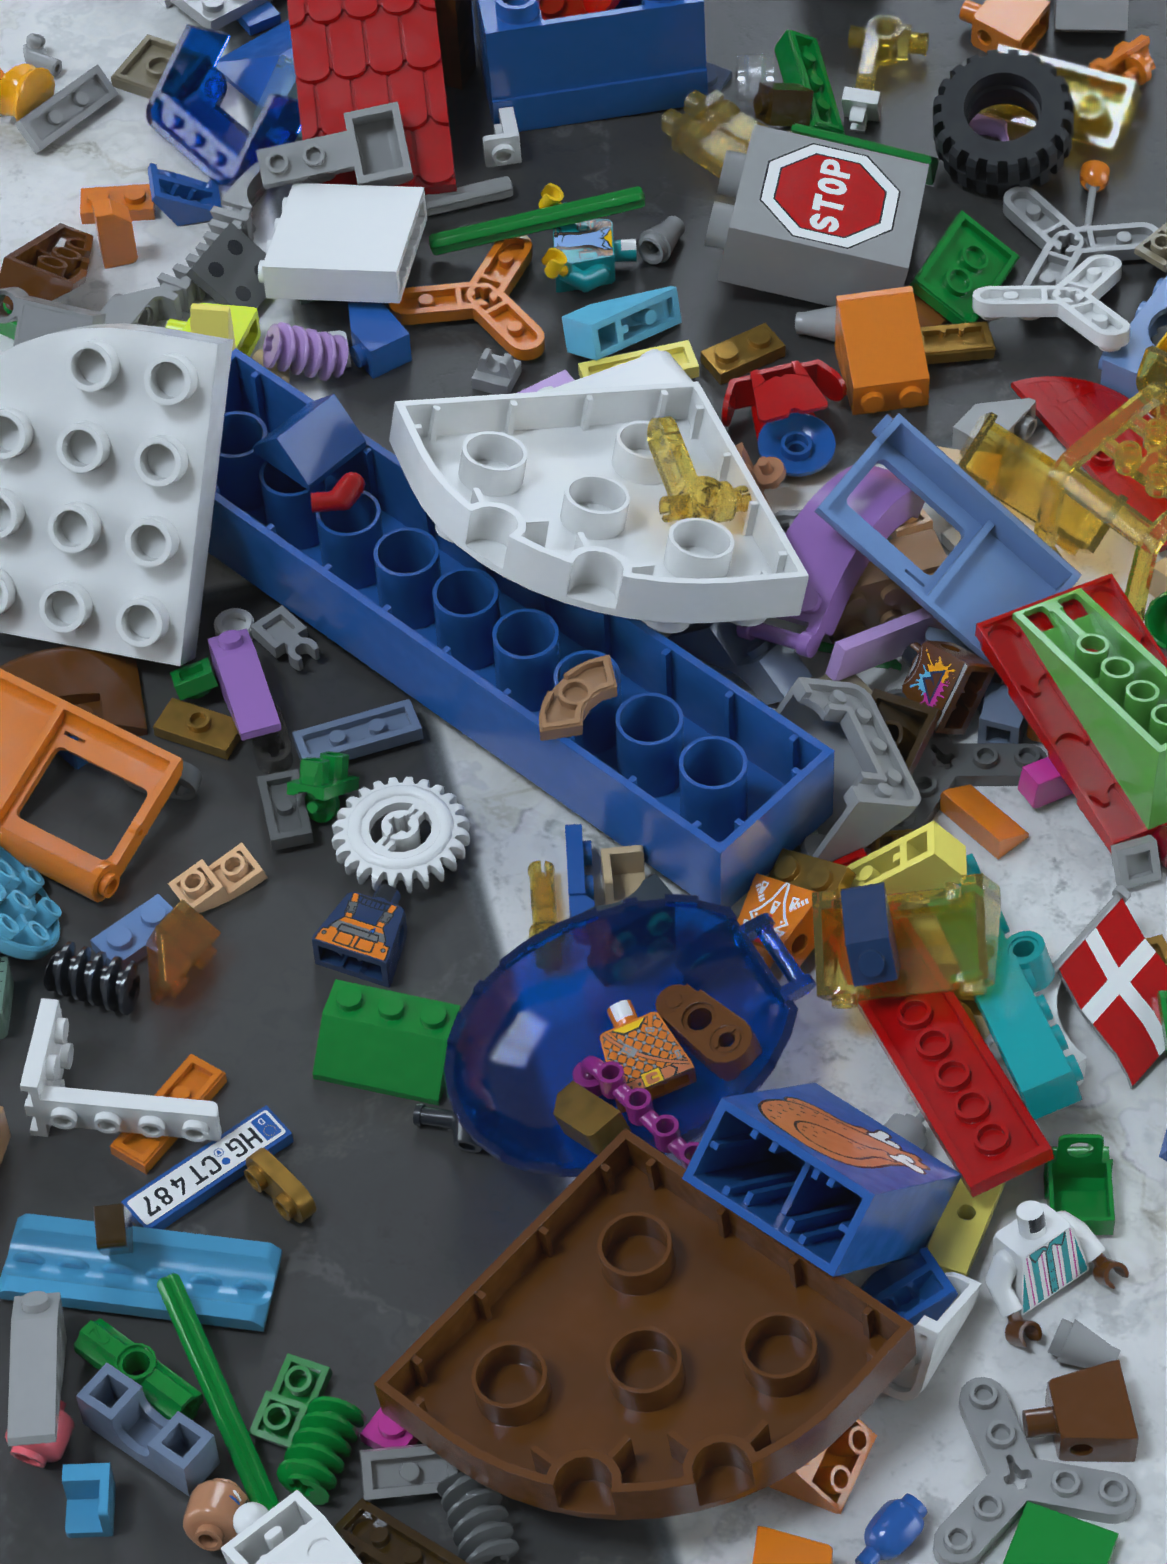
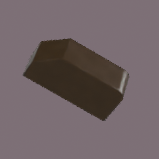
M123 1203L93 1206L97 1250L104 1256L133 1253L132 1213Z

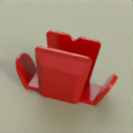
M819 359L803 363L796 360L766 369H756L750 371V375L729 380L723 401L721 422L723 426L729 427L734 411L750 406L756 439L758 441L759 433L766 423L788 418L790 413L809 414L817 417L814 414L815 411L824 410L828 407V401L825 397L832 401H840L846 396L847 387L841 375Z

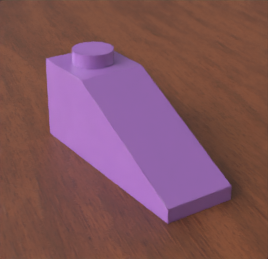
M247 628L222 632L219 636L208 638L215 677L241 740L282 730L264 672Z

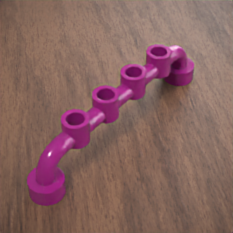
M588 1056L575 1066L572 1073L574 1082L596 1096L603 1095L608 1099H617L626 1108L629 1121L636 1126H644L654 1136L657 1149L664 1153H672L681 1162L682 1167L687 1169L699 1142L687 1143L681 1136L679 1122L674 1116H659L654 1111L651 1094L648 1090L644 1088L631 1089L627 1085L624 1069L620 1063L614 1061L605 1063L600 1058Z

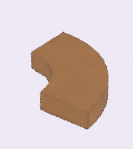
M610 655L590 659L573 667L564 674V679L552 691L547 692L539 713L541 741L583 735V721L589 711L601 701L617 696V684Z

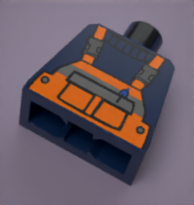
M381 884L378 886L373 897L357 892L347 893L312 937L315 964L390 988L407 937L405 910L398 906L401 899L400 892L390 885Z

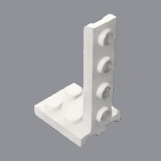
M41 998L20 1083L21 1091L28 1092L24 1105L26 1116H33L30 1135L48 1137L50 1126L53 1125L60 1129H95L108 1134L127 1132L142 1134L151 1138L161 1136L180 1137L194 1142L221 1140L222 1130L218 1105L213 1101L65 1087V1081L62 1079L64 1069L71 1068L74 1054L73 1043H67L69 1031L68 1018H62L59 1000Z

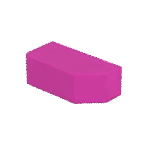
M1049 757L1022 767L1018 790L1034 809L1073 794Z

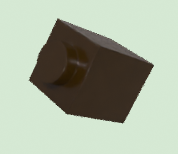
M759 82L758 93H756L753 101L755 118L769 126L792 127V124L795 125V123L809 126L814 91L797 83Z

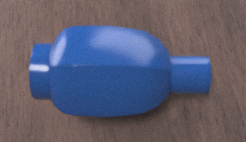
M908 1493L902 1499L887 1501L867 1525L864 1533L866 1547L854 1560L855 1563L877 1564L880 1560H891L910 1547L924 1528L923 1518L927 1515L928 1511L923 1503Z

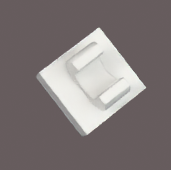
M845 86L842 96L844 117H849V122H852L850 131L865 133L867 120L880 121L882 112L881 93Z

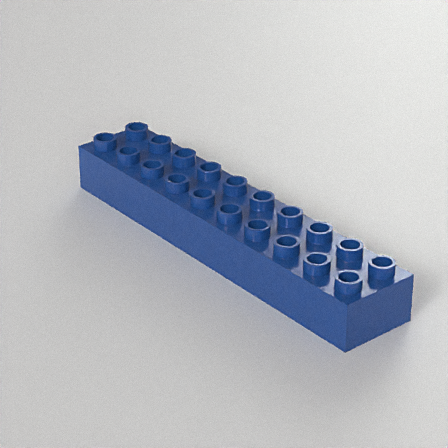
M237 348L232 351L208 548L209 554L622 846L642 845L644 862L720 916L749 891L756 873L766 876L772 870L783 848L793 851L808 835L812 834L833 815L835 754L833 749L656 630L650 628L641 620L590 611L531 591L481 564L455 543L443 539L437 533L435 523L424 511L412 491L396 455L362 432L360 433L366 440V447L310 491L255 454L252 446L314 400ZM349 472H356L364 478L365 489L352 508L343 511L312 513L311 493L331 491L340 478ZM610 655L617 684V696L601 701L589 711L583 721V735L541 741L539 713L547 692L552 691L564 679V674L573 667L590 659Z

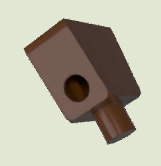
M1119 1360L1109 1361L1052 1378L1047 1382L1046 1407L1022 1410V1421L1026 1438L1052 1435L1057 1457L1062 1461L1134 1462L1136 1459L1139 1437Z

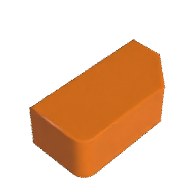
M110 198L91 201L104 268L107 269L136 262L138 255L128 207Z

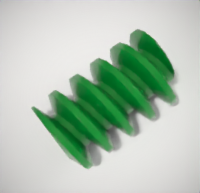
M328 1396L316 1397L309 1402L307 1414L302 1417L299 1430L294 1433L292 1445L287 1448L284 1461L279 1464L276 1473L279 1482L289 1493L292 1494L298 1490L312 1505H324L329 1501L330 1495L326 1490L335 1488L337 1479L334 1474L342 1473L345 1465L342 1459L350 1457L352 1452L349 1443H354L358 1440L359 1432L357 1428L363 1427L366 1421L363 1411L357 1406L345 1400Z

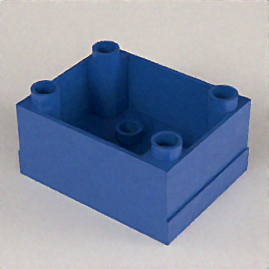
M472 0L474 40L493 126L494 124H500L499 108L512 106L518 132L708 103L704 0H621L614 10L547 20L542 19L539 0Z

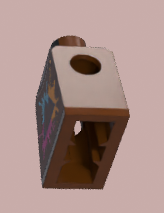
M927 640L922 645L917 642L910 644L902 654V661L910 667L902 685V692L910 700L938 708L943 712L934 729L935 733L964 735L996 670L990 662L951 642Z

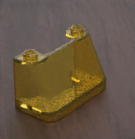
M983 873L962 875L961 886L955 882H946V888L887 894L901 963L898 980L854 987L845 944L841 898L836 900V892L834 890L812 892L817 997L830 1001L832 1008L851 1009L858 1007V1001L959 990L960 995L963 996L986 994V987L993 986L996 977L1001 916L1000 886Z

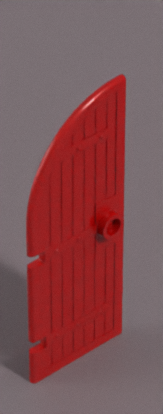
M1063 376L1032 377L1012 382L1011 388L1021 399L1031 398L1036 401L1035 415L1159 552L1167 550V440L1162 442L1158 440L1165 432L1128 397L1095 382Z

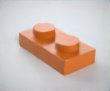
M149 184L81 188L80 216L82 224H95L91 201L106 198L127 206L131 221L155 220V203L151 199Z

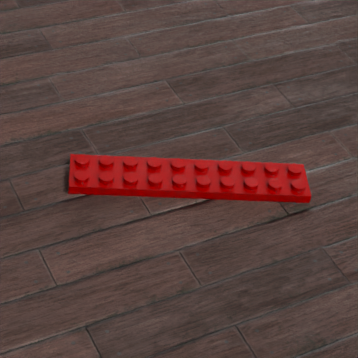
M862 847L833 862L848 866L867 856ZM898 903L889 904L901 963L898 980L854 987L845 944L843 913L838 911L837 918L818 943L955 1170L962 1175L961 1180L972 1198L1054 1159L1053 1151Z

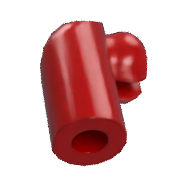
M349 472L340 478L331 491L311 493L312 513L343 511L352 508L365 489L364 478L356 472Z

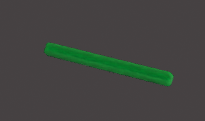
M635 186L433 233L429 236V246L433 255L438 256L637 210L645 207V195L640 186Z
M173 1273L158 1280L157 1288L250 1502L260 1503L270 1511L279 1504V1501L180 1275Z

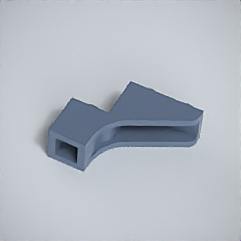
M731 622L692 623L686 630L672 633L667 637L697 659L727 669L739 676L766 705L781 702L798 677H812V674L794 649L758 638L751 641L740 638L736 631L737 625Z
M928 626L925 641L951 642L975 654L949 630ZM996 672L977 708L980 714L977 743H1022L1028 722L1009 696L1008 687L1001 684L1002 679Z

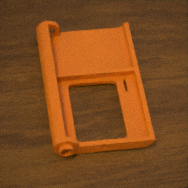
M0 668V846L23 865L35 869L39 873L95 902H101L105 898H110L119 886L122 873L177 785L183 771L182 758ZM68 734L71 735V736H73V737H75V738H77V739H79V740L76 741V740H74V739L68 737ZM59 751H68L147 791L144 803L116 849L106 860L99 859L20 818L22 808Z

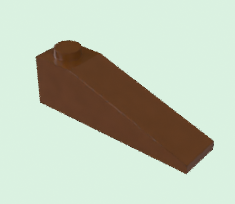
M59 223L4 257L0 271V289L19 287L29 296L50 301L71 292L86 281L94 236ZM6 296L3 303H5L8 309L13 311V302L9 296Z

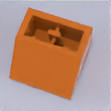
M858 1418L831 1446L800 1469L769 1487L835 1514H841L877 1435Z

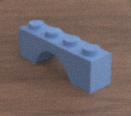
M1167 276L1165 279L1160 278L1157 281L1147 302L1142 301L1138 306L1135 317L1130 323L1129 343L1115 352L1103 351L1098 363V369L1102 370L1100 384L1138 403L1143 402L1158 382L1160 376L1162 352L1155 349L1151 337L1157 335V328L1167 325Z

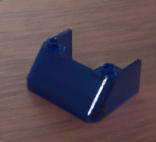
M187 24L148 102L146 119L148 124L216 184L231 187L251 166L258 162L256 150L295 142L301 130L298 99L270 93L253 128L249 132L220 107L227 92V81L224 74L216 68V65L231 36L227 32Z

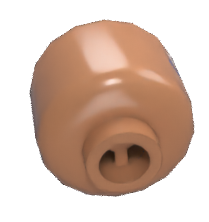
M216 1478L198 1484L191 1493L183 1518V1528L186 1535L204 1550H221L222 1546L238 1535L233 1526V1517L241 1505L249 1502L247 1495L235 1482L224 1478Z

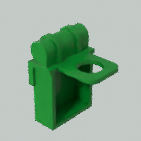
M1099 1134L1061 1135L1058 1139V1146H1051L1054 1159L1044 1163L1043 1186L1044 1199H1047V1205L1056 1212L1066 1211L1080 1219L1090 1228L1094 1235H1113L1115 1225L1112 1185L1113 1159H1110L1109 1146H1104V1137ZM1075 1143L1088 1144L1087 1146H1071Z

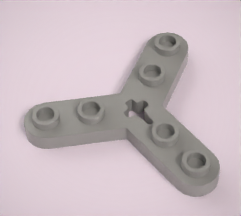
M1016 186L1006 191L1003 196L1004 215L1042 249L1022 286L1057 285L1085 259L1093 255H1112L1121 261L1143 259L1134 254L1135 247L1159 229L1147 222L1076 227L1037 191L1030 187ZM1072 244L1066 249L1065 255L1061 254L1062 247Z
M978 1377L966 1382L961 1388L959 1396L960 1414L987 1476L939 1526L934 1534L933 1554L939 1564H977L1022 1515L1027 1501L1074 1518L1107 1524L1121 1523L1133 1514L1137 1498L1136 1488L1126 1476L1110 1471L1035 1459L1008 1396L1000 1383L991 1378ZM1013 1462V1470L1019 1479H1026L1024 1489H1018L1015 1484H1008L1010 1478L1009 1463Z

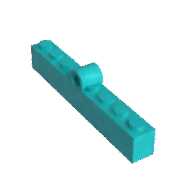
M971 853L966 855L967 880L934 897L925 899L1032 1118L1036 1120L1083 1100L1077 1082L1083 1080L1084 1077L1075 1056L1072 1054L1065 1057L1063 1053L1064 1050L1069 1048L1060 1026L1056 1024L1050 1027L1048 1023L1049 1020L1054 1018L1044 995L1042 994L1037 997L1034 995V992L1041 991L1049 986L1055 976V970L1043 937L1033 931H1021L1006 939L1004 934L1010 932L1007 922L1000 908L992 911L990 906L996 904L986 880L978 883L977 879L982 877V874Z

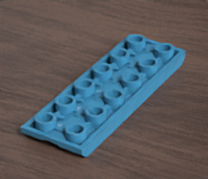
M24 1214L17 1219L8 1256L0 1277V1299L14 1301V1296H23L33 1291L45 1293L60 1292L62 1307L171 1320L157 1288V1282L163 1277L176 1273L180 1275L201 1324L264 1332L283 1253L282 1249L268 1242L133 1226V1253L104 1256L97 1250L95 1221Z

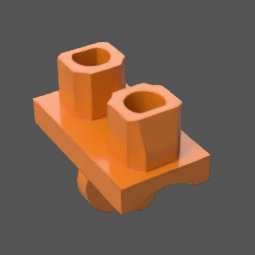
M1141 34L1131 42L1122 41L1114 47L1112 55L1106 59L1097 58L1089 63L1091 80L1094 83L1101 84L1104 97L1112 98L1133 83L1143 85L1151 79L1155 63L1149 53V36Z

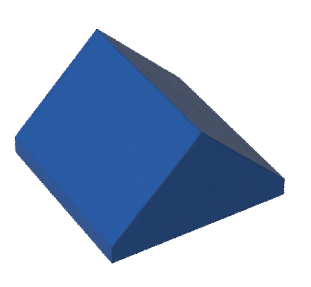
M332 394L309 402L252 446L255 454L310 491L366 447V440L336 395Z

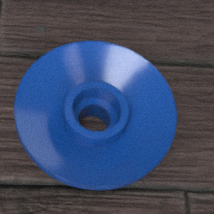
M790 413L788 418L766 423L761 429L757 441L760 457H776L780 459L786 468V475L794 477L811 475L825 468L832 460L836 447L835 436L824 421L813 415Z

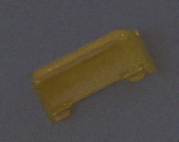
M993 412L981 415L954 462L997 500L1056 536L1057 540L1054 544L1073 556L1076 555L1078 550L1085 554L1094 553L1128 498L1122 494L1109 495L995 423L998 415Z

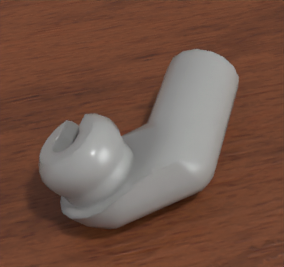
M35 33L29 34L26 38L27 43L23 45L25 62L32 64L36 68L48 69L54 77L58 76L62 69V61L46 54V49L44 48L46 40L44 36Z

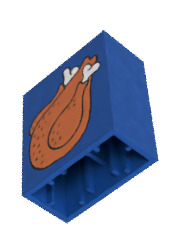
M808 1083L722 1097L682 1179L832 1277L919 1253V1249L926 1247L962 1175L817 1083Z

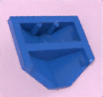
M154 163L149 164L147 171L151 199L177 226L210 221L213 219L210 213L212 207L218 206L222 208L217 181L209 179L207 183L182 174L157 169V164Z
M927 1247L919 1249L917 1254L890 1262L885 1267L871 1274L860 1287V1289L914 1326L924 1315L937 1321L958 1296L956 1289Z

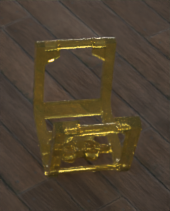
M1162 382L1152 383L1139 391L1071 445L1059 457L1044 482L1034 527V533L1061 556L1055 545L1064 496L1066 494L1135 545L1136 549L1125 595L1143 622L1157 555L1167 540V510L1152 522L1081 470L1080 467L1099 451H1102L1115 460V469L1118 473L1124 476H1131L1145 487L1146 493L1153 498L1165 497L1167 499V386ZM1156 407L1157 418L1150 419L1149 421L1142 418ZM1130 428L1143 438V446L1147 450V455L1142 457L1141 446L1135 441L1127 440L1119 444L1114 439Z

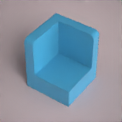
M63 1464L62 1484L67 1498L65 1522L67 1537L113 1536L116 1483L111 1464Z

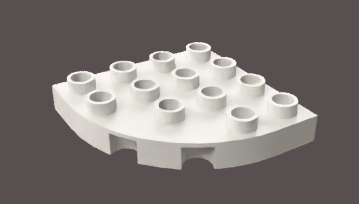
M128 323L94 324L50 333L22 342L0 353V633L176 666H182L195 659L233 339L157 326Z
M698 381L395 401L389 442L420 505L435 523V529L443 539L455 543L478 562L501 576L531 591L566 604L613 616L643 620L650 628L663 633L682 632L692 623L731 622L736 625L749 627L760 625L767 618L800 615L809 575Z

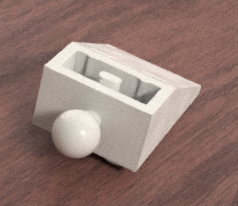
M298 1490L294 1491L270 1511L264 1505L257 1502H248L241 1505L233 1517V1526L238 1535L221 1547L227 1564H362L325 1516Z

